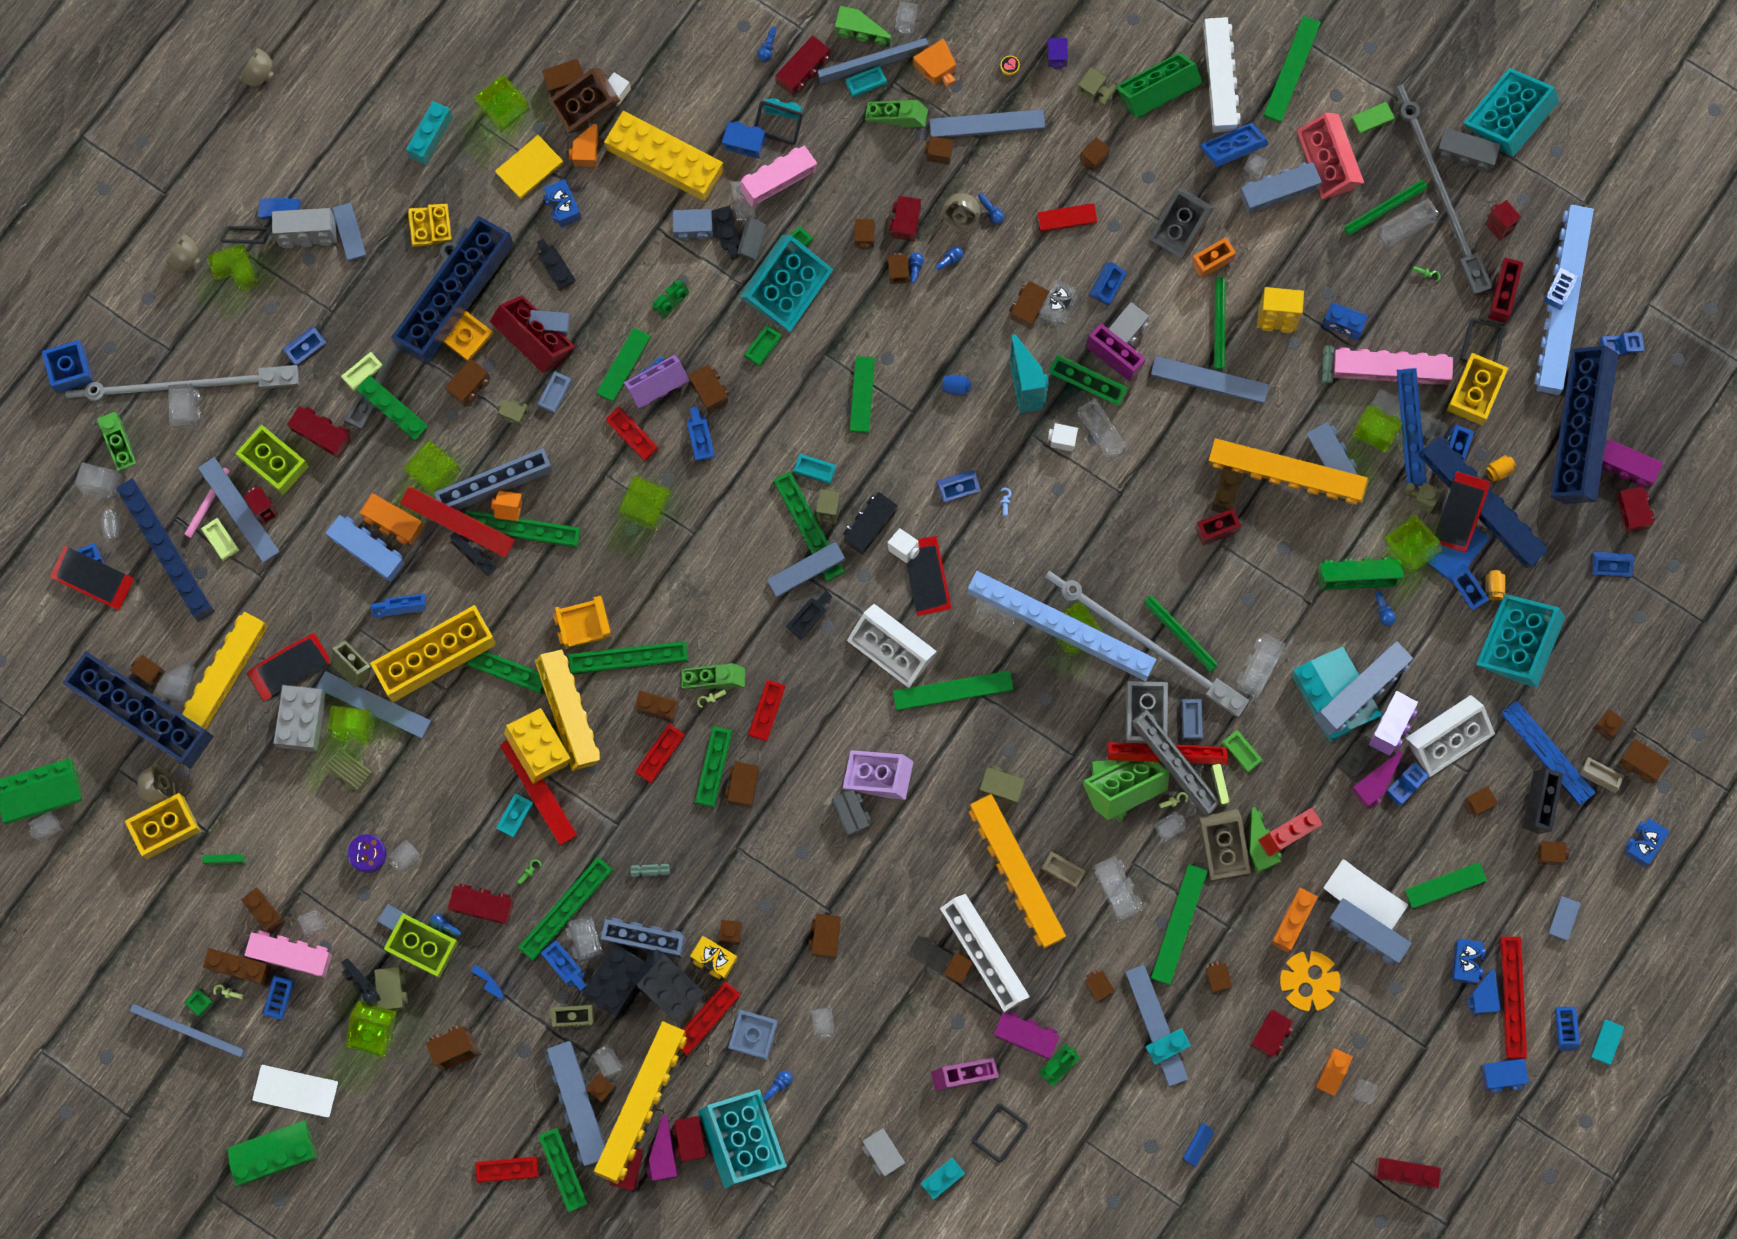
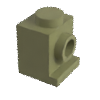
M504 399V401L501 400L497 411L500 419L522 427L529 413V408L525 403L521 406L515 400L507 401Z

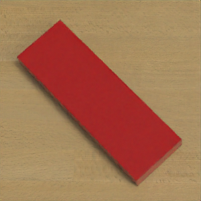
M1094 203L1037 212L1040 232L1097 223Z
M620 407L605 419L606 423L644 462L659 450L658 446Z
M771 680L766 681L748 734L749 737L765 742L768 741L786 685Z
M668 724L635 773L652 784L686 735L671 724Z
M537 1157L475 1162L476 1183L539 1178Z

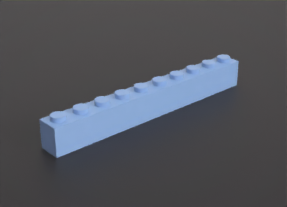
M1570 205L1569 209L1565 210L1562 222H1565V226L1561 228L1559 240H1562V243L1557 249L1556 257L1559 258V261L1554 266L1553 275L1557 276L1560 268L1578 276L1561 310L1549 304L1547 305V311L1550 313L1549 318H1546L1544 323L1546 336L1542 337L1540 348H1543V353L1539 355L1537 366H1540V371L1536 373L1534 384H1537L1536 391L1560 395L1563 390L1594 211L1592 208ZM1561 275V278H1563V279H1565V280H1567V281H1569V282L1572 281V279H1570V278H1568V277H1566V276H1564V275ZM1558 281V284L1565 286L1567 288L1569 287L1568 285ZM1555 287L1556 290L1565 294V291ZM1552 293L1553 296L1562 300L1563 297L1555 293Z
M976 571L968 587L967 594L1144 681L1147 680L1156 662L1155 658Z

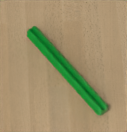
M1424 180L1418 181L1345 225L1344 231L1348 236L1354 234L1425 191L1427 184Z
M1216 277L1215 370H1224L1226 279L1224 277Z
M1153 596L1145 599L1144 604L1210 672L1218 666V663Z

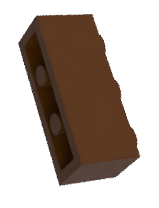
M208 948L203 968L208 971L263 986L266 984L271 968L266 963Z

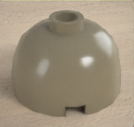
M258 47L255 50L256 53L250 58L238 78L241 82L255 87L261 85L264 81L268 83L274 74L271 72L273 64L270 56Z
M956 193L947 198L941 211V215L943 214L944 222L957 230H962V227H968V230L976 227L981 213L978 201L966 193Z
M183 234L163 266L178 273L186 272L190 267L194 269L200 261L197 258L199 248L196 242Z
M159 764L149 766L138 777L137 793L140 798L152 805H156L174 796L176 793L173 781L169 784L167 778L169 773L163 766Z

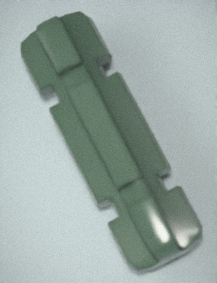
M1326 345L1323 349V355H1325L1323 357V383L1333 382V355L1335 348L1331 345Z
M658 864L642 865V867L632 865L630 873L632 877H640V875H669L670 866L669 864H661V866H658Z

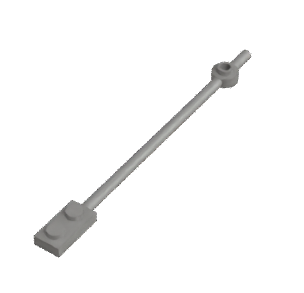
M297 365L258 368L259 375L103 387L99 382H91L85 389L67 390L65 394L66 398L87 397L92 402H100L106 395L248 383H259L260 389L299 386V368ZM97 388V392L92 393V390Z
M1048 571L1045 578L1061 588V594L1064 599L1068 601L1079 600L1207 688L1205 696L1234 716H1240L1249 702L1247 698L1218 678L1213 683L1162 649L1084 595L1082 587L1077 581L1070 580L1065 582L1051 571ZM1069 587H1074L1075 593H1070Z

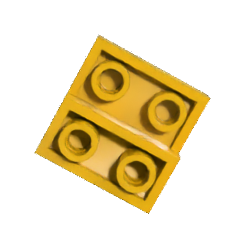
M447 204L428 205V208L408 209L412 247L430 246L452 241Z

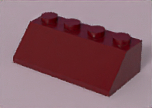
M523 295L499 305L489 322L542 373L555 368L575 349L576 346L561 332L544 331L543 324L536 320L531 321L529 324L531 310H538Z

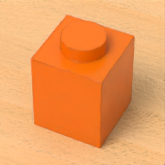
M498 490L497 497L492 499L491 509L494 510V518L518 521L522 509V494Z

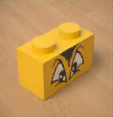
M704 936L701 937L690 955V958L693 960L692 964L700 969L706 967L711 970L709 974L719 980L721 977L727 978L738 960L736 955Z

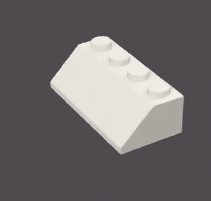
M875 604L863 613L847 639L849 643L908 688L912 686L936 653V650Z
M1470 695L1406 737V740L1415 758L1429 777H1431L1495 735L1484 705Z

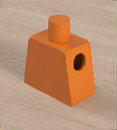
M941 39L913 57L914 67L933 85L943 81L945 86L949 88L956 83L955 78L952 76L956 72V63L944 39Z

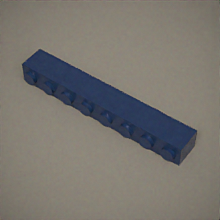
M1443 437L1434 438L1418 454L1450 489L1457 471L1479 478L1477 471L1473 467L1468 466L1463 461L1462 455L1454 452L1450 447V443ZM1490 486L1478 519L1525 568L1532 567L1548 551L1545 543L1531 533V528L1517 518V513L1509 509L1504 504L1503 498L1497 494L1495 495L1490 490Z
M132 478L118 486L116 490L193 617L200 622L213 614L215 610L137 482Z

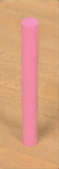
M223 467L224 472L228 476L230 470ZM212 488L184 533L189 538L193 536L216 496Z

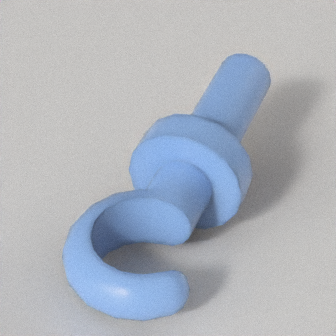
M1003 488L1001 492L1007 491L1009 495L1003 496L1000 504L1003 506V516H1008V505H1010L1008 498L1011 497L1012 493L1010 489Z

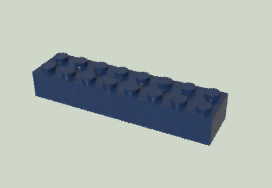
M478 216L391 336L395 347L428 364L514 244L510 233Z
M1606 345L1572 349L1550 497L1562 504L1597 502L1618 353Z
M87 651L83 653L62 682L69 689L189 769L193 767L214 737L208 731Z

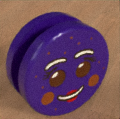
M363 834L353 839L347 852L351 865L363 873H372L379 870L384 865L387 857L385 845L376 836L370 834Z

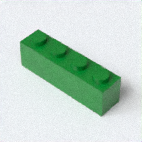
M1056 355L1048 372L1116 405H1122L1130 388L1062 355Z

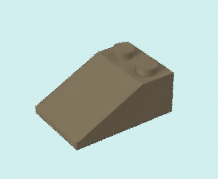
M1239 810L1199 816L1210 879L1215 880L1251 873Z

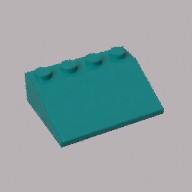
M1509 68L1464 121V125L1482 139L1501 144L1499 151L1514 157L1560 101L1555 87Z
M782 235L739 298L753 309L791 332L834 269L791 235Z
M1016 334L1011 335L1009 361L1019 413L1043 410V403H1046L1047 386H1049L1047 374H1043L1042 367Z
M1505 594L1476 665L1515 682L1537 688L1564 622L1565 615L1559 607Z
M1341 647L1295 668L1291 676L1313 715L1316 716L1354 681L1359 674L1345 649ZM1372 697L1370 698L1372 703L1364 710L1360 707L1357 710L1360 714L1352 721L1346 720L1344 723L1347 726L1339 733L1334 731L1329 736L1321 727L1329 743L1382 716Z
M760 1089L707 1105L698 1110L724 1189L787 1167Z

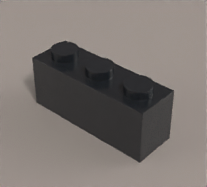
M880 492L876 496L872 495L867 502V508L857 514L854 525H849L843 533L844 543L862 556L898 511V505Z
M1548 768L1533 771L1522 825L1523 829L1537 834L1552 832L1563 779L1562 773Z

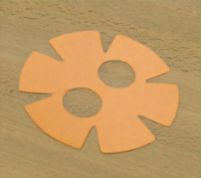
M1311 951L1309 963L1304 952L1294 955L1286 962L1294 972L1282 970L1280 984L1282 991L1294 989L1286 997L1293 1006L1301 1010L1310 1011L1311 1001L1313 1000L1316 1010H1321L1334 1001V998L1327 990L1339 992L1340 974L1339 971L1327 973L1335 965L1330 958L1322 953ZM1317 965L1322 969V976L1319 979H1312L1308 975V969L1311 966ZM1302 983H1309L1312 986L1313 992L1310 996L1303 997L1300 995L1298 989Z

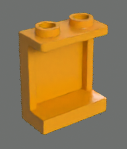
M601 596L593 597V601L562 609L559 607L555 608L556 613L553 614L555 625H559L561 632L557 633L560 644L564 643L566 649L612 637Z

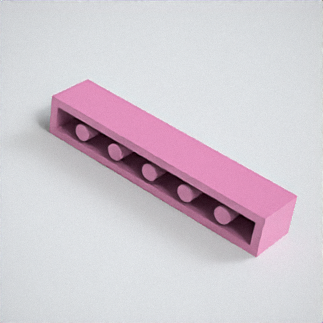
M1340 348L1334 353L1333 378L1398 382L1397 369L1417 368L1418 383L1450 385L1453 374V357H1448L1445 354L1428 356L1427 353L1410 355L1408 352H1398L1395 354L1389 353L1386 350L1370 352L1368 349L1350 351L1349 348Z

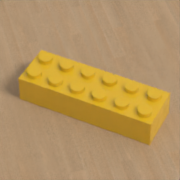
M622 111L604 141L606 151L706 202L724 171L723 162L625 111Z
M473 605L370 664L393 703L494 647L497 643L476 606Z

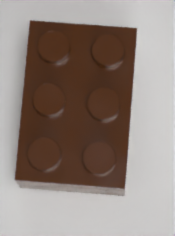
M592 68L548 101L567 132L571 133L578 132L621 100L602 69Z
M453 1026L448 1029L449 1033L442 1036L440 1033L429 1038V1042H426L434 1065L442 1071L480 1055L472 1033L464 1026Z

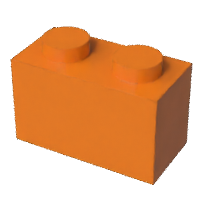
M1225 237L1194 255L1191 264L1200 278L1203 279L1234 261L1236 252Z

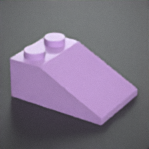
M851 750L843 789L884 798L906 800L913 761L903 754Z

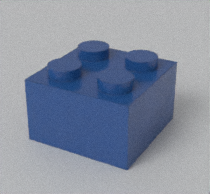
M80 340L41 351L50 385L56 393L94 382L86 350Z

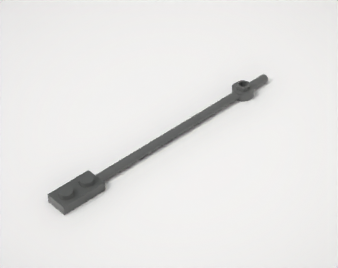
M1403 84L1399 85L1396 89L1403 104L1400 116L1404 121L1411 123L1464 254V258H1461L1459 262L1472 294L1475 296L1490 291L1493 287L1479 253L1473 255L1471 253L1417 120L1420 108L1417 103L1409 100ZM1411 111L1412 115H1408L1406 112Z
M460 226L453 241L442 245L440 250L442 260L430 282L449 257L448 253L455 249L468 229L466 227ZM395 345L375 378L380 385L400 351ZM359 394L347 414L345 422L363 431L376 407Z

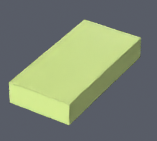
M370 352L341 377L355 392L356 388L368 375L373 377L380 371L382 364Z
M218 518L201 528L222 561L239 551Z
M1216 764L1212 766L1211 771L1220 802L1219 805L1224 807L1228 805L1229 798L1221 765Z

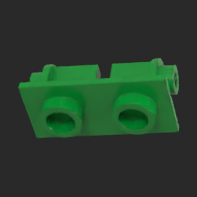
M673 281L665 290L668 295L661 294L652 302V309L658 311L662 319L690 293L683 281Z
M1065 1044L1038 1073L1053 1087L1081 1057L1072 1047Z

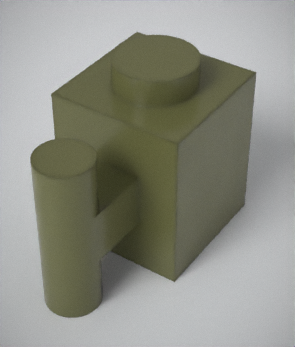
M1090 68L1078 84L1077 92L1092 102L1100 95L1101 98L1098 102L1100 105L1105 106L1117 89V86L1111 83L1107 89L1104 87L1107 79L1105 74L1098 69Z
M1425 482L1420 489L1416 488L1413 483H1408L1403 493L1405 496L1416 498L1413 506L1431 513L1442 490Z

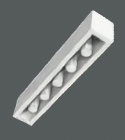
M1228 17L1208 18L1204 21L1203 29L1213 133L1231 132L1236 130L1237 125L1240 124V113H1236V107L1239 106L1238 95H1235L1234 89H1237V78L1233 77L1235 59L1232 60L1231 53H1234V44L1230 42L1229 37L1232 36V25L1228 24Z
M967 895L958 896L940 908L1003 1011L1010 1010L1028 999L1030 996Z

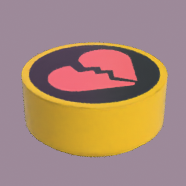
M1006 56L1002 59L1000 68L1005 75L1012 76L1019 71L1020 63L1016 57Z

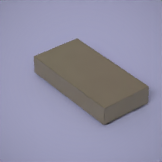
M1589 757L1586 759L1580 772L1581 776L1615 794L1624 778V775Z
M1052 851L1041 870L1077 889L1086 873L1084 869Z

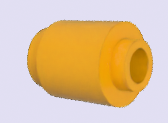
M1504 455L1490 463L1485 472L1492 482L1500 481L1515 472L1514 467H1516V463L1512 457Z
M1499 570L1489 571V574L1485 575V594L1489 600H1502L1503 595H1505V575L1501 574Z

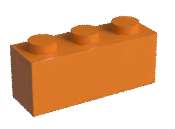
M373 493L360 511L363 517L362 520L370 526H373V524L380 527L379 530L388 536L391 533L403 545L408 543L413 546L425 527L421 520Z
M1302 888L1297 890L1270 943L1271 945L1287 953L1291 951L1318 896Z

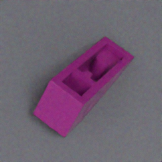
M1401 751L1351 789L1365 809L1369 806L1374 808L1382 802L1381 797L1384 795L1402 757Z
M994 1058L941 1067L931 1071L935 1092L999 1078Z
M662 1115L649 1158L650 1165H646L648 1178L652 1177L654 1182L678 1177L667 1115Z

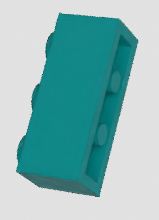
M434 101L431 103L406 148L409 158L427 165L453 118L449 108Z

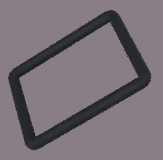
M761 101L754 124L756 127H758L763 105L799 116L793 141L765 133L766 137L795 145L803 114L767 101Z
M227 226L220 242L264 244L268 239L271 228ZM229 230L266 231L263 240L225 239Z
M1472 318L1469 323L1461 359L1465 362L1469 359L1465 355L1473 323L1476 322L1501 329L1493 362L1497 363L1505 327Z
M999 1103L972 1138V1143L994 1160L1001 1163L1024 1133L1028 1124L1003 1104ZM999 1108L1024 1125L1001 1158L976 1141Z

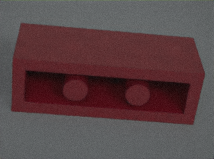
M812 35L775 75L776 83L791 96L800 93L804 89L805 83L817 75L818 69L829 62L830 49Z
M1506 257L1503 259L1487 318L1507 323L1511 315L1524 262Z
M299 405L287 423L289 429L339 459L351 441L348 435L349 431L342 426L335 427L332 425L333 422L325 416H322V418L315 415L316 412L310 407L306 406V408H303Z
M462 883L459 886H453L447 908L449 911L504 925L509 924L514 906V901L510 899V895L499 893L498 896L492 895L490 890L479 888V891L471 889L472 886Z
M1379 1157L1376 1159L1374 1179L1435 1190L1439 1188L1441 1167Z

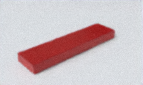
M725 981L683 1029L687 1041L684 1048H680V1050L686 1056L695 1049L741 996L729 983Z

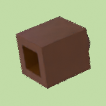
M931 136L930 142H926L924 154H927V161L950 164L953 140Z
M1095 137L1081 152V164L1085 168L1095 171L1109 157L1110 148Z
M855 219V247H859L862 250L870 249V247L874 248L875 220Z
M894 253L892 256H888L890 284L909 283L907 255Z
M141 655L140 658L137 657L130 669L133 674L151 687H154L165 673L161 667L144 655Z
M1608 709L1592 729L1609 741L1625 720Z
M1489 786L1468 796L1464 800L1466 811L1468 814H1472L1474 818L1498 804Z
M1541 841L1538 844L1537 864L1562 866L1569 858V849L1566 848V842Z
M721 920L720 943L740 945L742 922Z
M955 952L944 973V977L962 986L973 965L970 956L963 952L960 954Z
M1220 961L1208 964L1209 967L1205 969V974L1211 994L1231 989L1232 983L1226 963L1221 964Z
M1094 970L1086 975L1088 979L1084 983L1096 1003L1114 994L1115 990L1103 970L1100 972Z
M600 1073L596 1075L586 1088L603 1104L616 1089Z

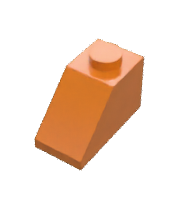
M592 124L573 141V148L569 149V160L573 161L574 166L597 167L599 134L597 124Z
M1333 1048L1315 1088L1335 1096L1353 1056Z

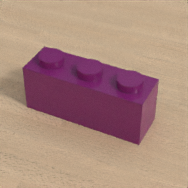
M1102 323L1088 336L1085 347L1129 382L1142 370L1146 358Z
M1608 439L1605 443L1602 470L1616 473L1621 479L1632 480L1639 487H1652L1663 462Z
M1008 1011V1013L1003 1012L994 1037L1050 1060L1060 1037L1056 1034L1057 1031L1049 1027L1042 1029L1038 1027L1037 1022L1030 1019L1026 1021L1019 1019L1020 1015L1012 1011Z

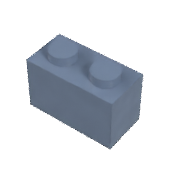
M711 209L673 210L674 238L686 241L689 238L706 240L709 237H713Z

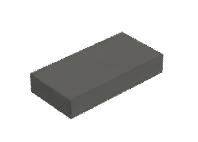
M752 217L747 218L738 254L752 261L756 260L766 224Z

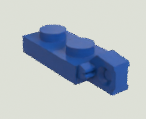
M698 407L690 408L692 419H687L695 460L698 462L715 458L705 416H699Z
M424 593L387 598L386 602L371 604L372 617L383 618L389 615L398 616L403 613L425 611L426 596Z
M557 940L541 952L543 957L570 987L576 985L581 992L586 989L587 985L582 981V978L585 976L582 973L583 971Z

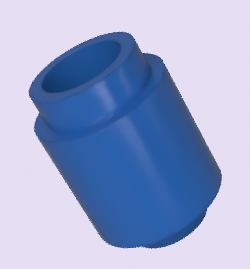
M949 374V376H944L942 391L947 392V394L966 396V393L971 391V381H968L967 376Z

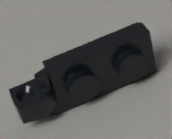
M726 206L712 210L721 247L723 250L729 251L731 259L738 258L736 247H739L740 239L731 207Z
M544 239L537 241V246L541 250L538 253L539 259L558 290L560 291L576 282L557 249L553 245L548 247Z
M456 532L450 535L451 544L485 575L489 576L496 570V566L491 559L483 558L482 552L476 547L472 548L468 544L469 541L466 537L458 535Z
M826 590L820 597L816 595L813 598L811 597L786 625V628L798 639L802 640L829 608L827 603L832 599V595Z
M346 958L341 962L344 978L348 982L350 980L353 982V987L359 994L363 993L364 1002L369 1006H373L381 1000L379 994L371 987L370 982L349 959Z

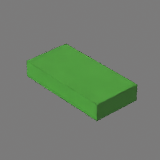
M1387 102L1351 117L1359 135L1395 119Z
M1238 730L1222 742L1223 746L1226 747L1246 773H1249L1263 761Z

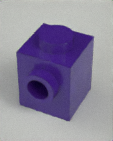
M1048 38V67L1054 69L1067 67V38Z

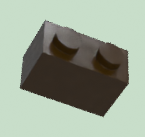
M1226 468L1223 469L1211 508L1212 511L1223 513L1233 508L1243 473Z

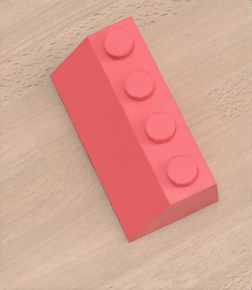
M1324 113L1297 130L1308 163H1314L1322 182L1319 189L1322 199L1349 192L1364 183L1339 114Z

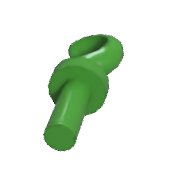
M1416 266L1412 268L1413 271L1423 274L1422 277L1424 278L1427 276L1431 278L1432 274H1436L1438 279L1435 282L1441 279L1437 271L1429 272L1427 268L1423 270Z
M535 859L530 862V868H526L524 870L525 874L517 881L519 885L528 877L533 876L532 872L535 870L532 867L533 863L537 862L540 867L542 866L539 860Z

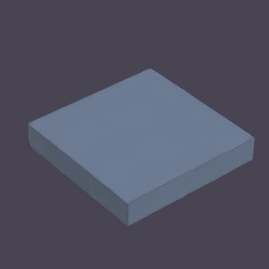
M739 1009L728 1049L767 1060L778 1020Z

